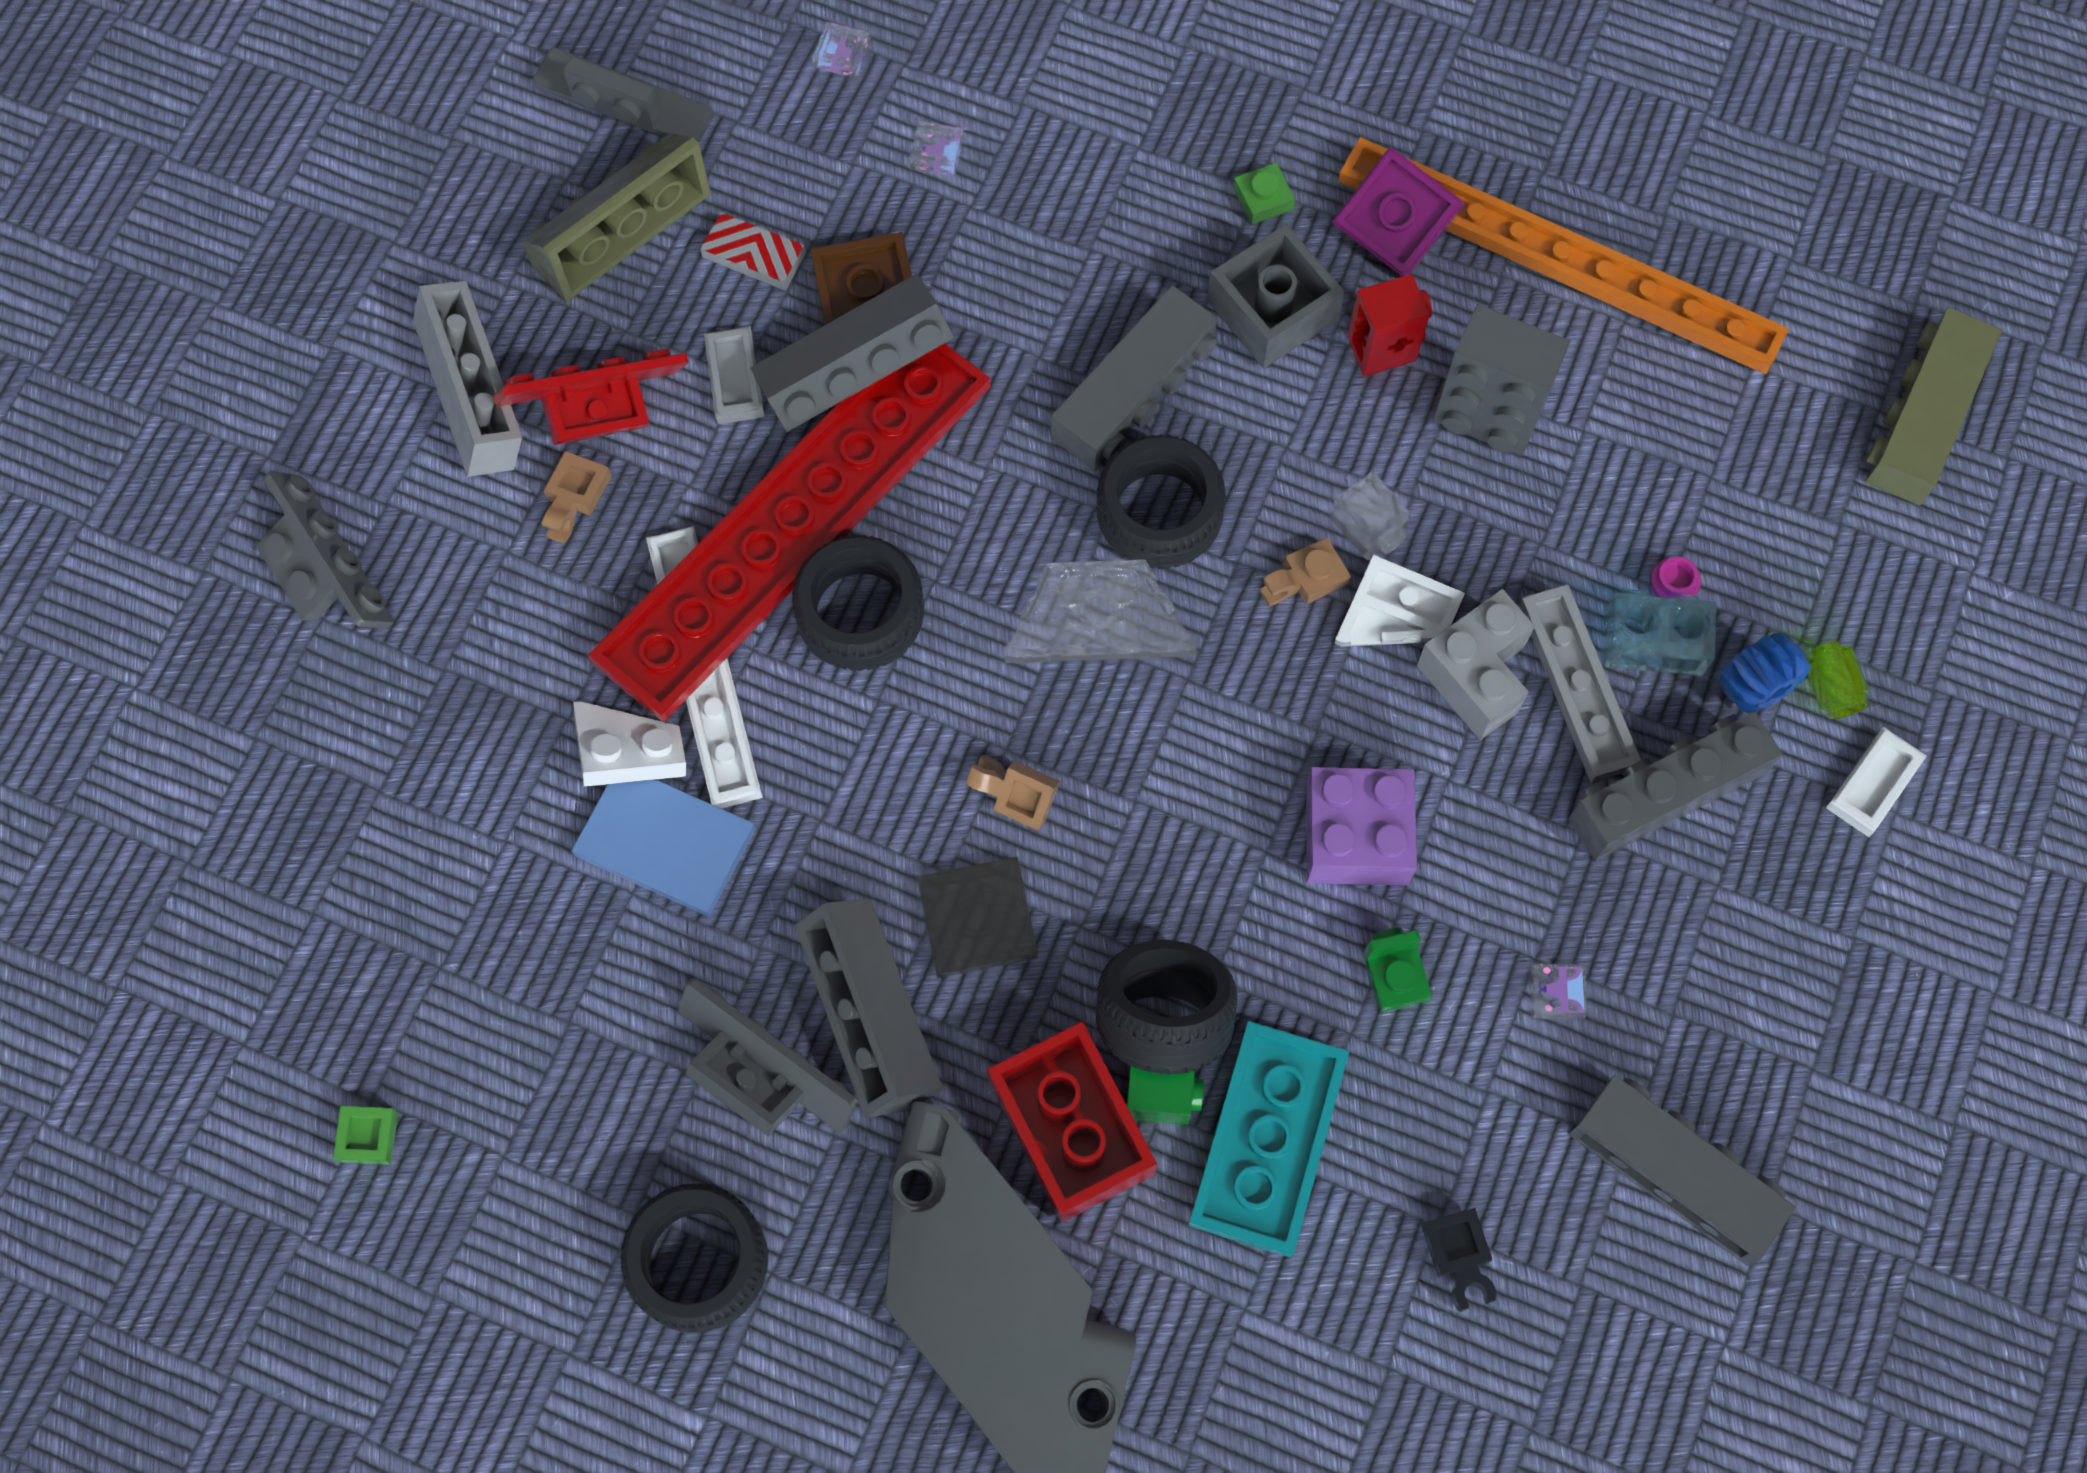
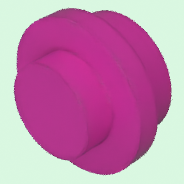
M1669 557L1663 559L1655 566L1650 576V585L1654 594L1663 602L1672 605H1682L1688 603L1696 596L1701 586V577L1697 567L1689 559Z

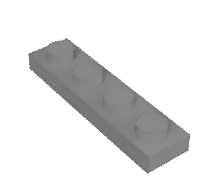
M1569 585L1523 597L1519 603V608L1535 625L1531 633L1532 640L1590 783L1622 774L1623 771L1640 761L1641 758Z

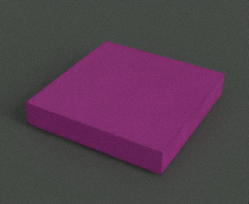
M1390 146L1332 220V224L1400 277H1403L1413 272L1465 206V203Z

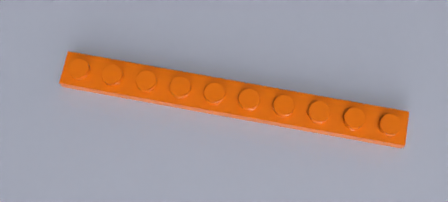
M1360 137L1340 171L1338 182L1356 190L1388 149ZM1407 158L1465 203V206L1445 231L1763 374L1768 373L1789 331L1788 327Z

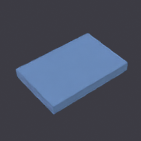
M655 779L608 784L575 843L572 853L579 859L710 917L756 827L754 823Z

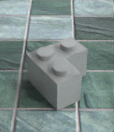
M1503 589L1427 642L1417 664L1421 672L1479 740H1482L1515 716L1529 693L1504 662L1525 648L1535 625Z

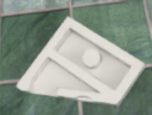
M1373 555L1335 639V644L1346 647L1427 643L1452 625L1465 593Z
M581 701L573 702L584 786L686 776V761L680 727L678 725L663 723L662 721Z

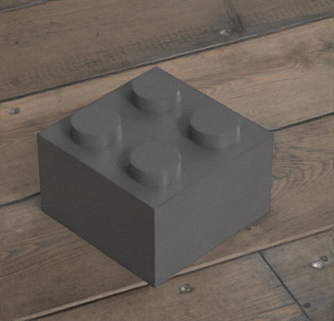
M1286 223L1210 272L1207 301L1264 369L1338 321L1345 291Z

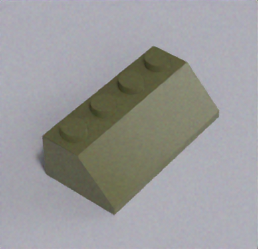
M670 133L659 142L649 144L643 149L640 156L622 169L612 171L603 183L585 196L574 199L565 211L550 222L537 226L530 236L523 241L531 265L565 302L569 301L711 195L699 143L693 137Z

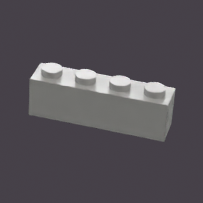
M467 281L419 286L413 322L467 477L514 470L522 435L511 404L495 406L493 396L504 385Z

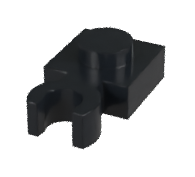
M1472 1208L1424 1222L1421 1227L1438 1278L1450 1274L1454 1275L1456 1283L1452 1289V1301L1456 1309L1462 1312L1469 1308L1465 1297V1290L1468 1286L1479 1288L1482 1291L1486 1304L1496 1301V1289L1493 1282L1487 1276L1481 1274L1479 1266L1488 1264L1493 1259L1476 1209Z

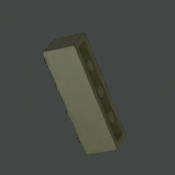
M1947 307L1937 323L1928 321L1916 344V347L1923 349L1919 361L1914 358L1911 359L1899 385L1907 388L1903 398L1895 397L1883 419L1882 423L1890 426L1885 437L1878 435L1865 462L1873 465L1866 483L1918 506L1924 502L1939 480L2002 329L1950 307Z

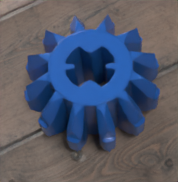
M1782 632L1773 633L1769 637H1762L1756 643L1748 645L1741 653L1736 654L1734 659L1724 666L1719 682L1724 687V693L1732 704L1735 703L1742 712L1748 714L1758 712L1761 709H1767L1773 703L1781 701L1788 693L1793 692L1797 685L1804 682L1811 666L1805 658L1806 654L1788 635H1784Z

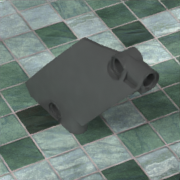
M912 1101L894 1170L888 1180L887 1191L892 1201L885 1308L968 1412L1013 1473H1106L1134 1356L1136 1333L1131 1330L1086 1319L1093 1293L1092 1289L1017 1193L958 1123L961 1112L942 1106ZM909 1171L918 1172L926 1179L927 1192L920 1201H911L902 1193L900 1187L903 1175ZM1092 1388L1100 1396L1101 1408L1094 1418L1084 1420L1078 1413L1077 1400L1084 1390Z

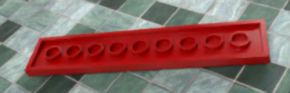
M944 343L839 402L588 654L590 662L664 723L792 592L796 575L806 558H809L810 554L818 547L822 548L823 544L829 543L833 539L836 541L839 537H845L991 387V378Z

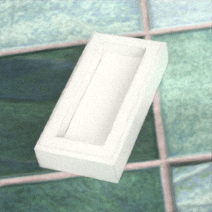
M1883 727L1826 806V809L1870 837L1927 755Z

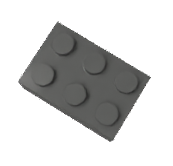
M1477 304L1455 351L1433 421L1443 424L1452 433L1458 435L1468 434L1485 441L1490 447L1499 452L1515 453L1523 456L1571 341Z

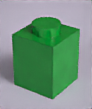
M1130 1065L1127 1107L1135 1121L1189 1125L1191 1110L1201 1111L1204 1079H1194V1071L1181 1074H1156L1134 1068Z

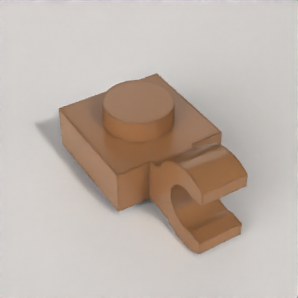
M564 452L544 489L546 499L553 502L542 521V526L549 528L546 534L547 538L565 544L573 530L577 511L589 516L592 515L612 477L609 467L572 453Z
M1327 537L1285 556L1282 564L1285 569L1277 570L1265 576L1263 581L1266 586L1260 588V592L1269 607L1297 593L1301 595L1305 604H1309L1348 586L1351 576Z
M982 755L978 765L973 764L971 766L966 784L973 789L997 797L994 811L1039 831L1046 822L1060 781L1017 761H1014L1006 771L1000 762Z

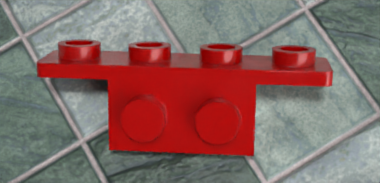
M662 349L643 355V361L626 364L624 357H617L602 361L597 364L598 369L581 372L578 365L559 368L551 372L552 377L534 380L533 374H522L506 379L504 381L505 386L493 396L496 407L541 399L554 445L645 428L650 424L638 381L676 374L689 361L686 353L671 355L669 349Z

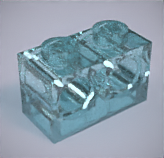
M1627 590L1622 593H1615L1605 611L1603 666L1703 676L1715 659L1716 602L1700 601V598L1687 594L1676 595L1672 598L1656 597L1643 590ZM1633 621L1638 623L1645 633L1637 634L1630 631L1624 622ZM1674 626H1683L1689 629L1694 638L1682 637L1677 633Z

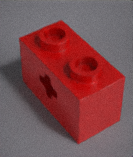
M1413 274L1365 287L1357 291L1347 339L1363 377L1417 361L1422 341L1426 338L1425 330L1428 320L1432 317V305L1428 293L1424 289L1419 290Z

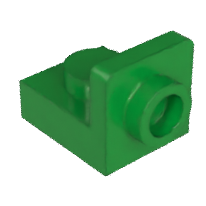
M1394 927L1374 934L1372 936L1373 941L1368 942L1362 956L1379 1013L1429 1002L1432 994L1417 948L1421 942L1418 930L1404 933L1401 927Z

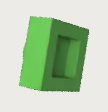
M1277 162L1234 178L1233 188L1251 224L1294 210L1295 198Z
M340 1106L333 1159L340 1163L391 1165L398 1111L394 1108Z

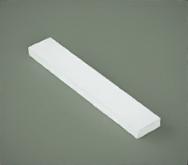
M694 526L646 538L657 585L698 545ZM726 658L686 699L711 804L721 809L763 798L731 670Z

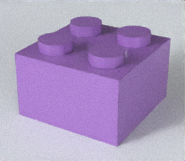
M1311 768L1306 784L1307 883L1409 886L1417 869L1415 772L1413 769Z

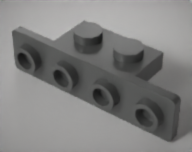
M555 47L549 50L533 77V83L537 89L663 137L672 133L693 137L699 143L714 117L711 106Z
M270 471L263 479L285 514L260 540L256 547L301 619L304 621H317L339 598L357 626L388 629L394 623V619L385 606L386 601L384 597L371 585L361 569V561L348 549L337 532L338 526L336 522L325 513L314 496L315 491L312 485L300 475Z
M695 978L685 985L679 1013L713 1038L689 1062L686 1071L688 1077L768 1137L799 1104L803 1105L837 1132L842 1133L846 1129L858 1101L841 1082L830 1079L811 1065L799 1051L788 1048L768 1033L760 1022L753 1018H748L726 1002L725 998L717 990L706 987Z

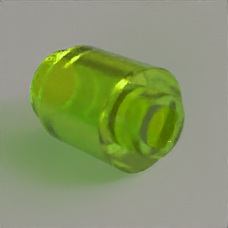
M1833 641L1811 650L1812 657L1807 660L1811 666L1808 677L1820 709L1827 710L1830 719L1848 717L1866 709L1869 706L1866 696L1870 693L1853 647L1841 646L1839 641Z

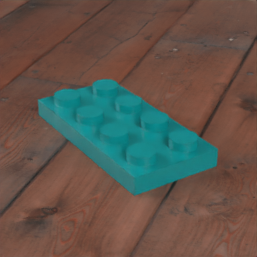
M1247 1022L1188 1226L1282 1256L1293 1257L1350 1051L1254 1022Z

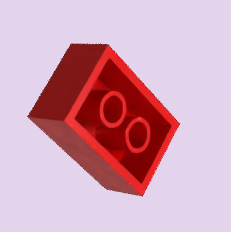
M1083 1021L987 1069L988 1082L1060 1224L1155 1175L1157 1162Z

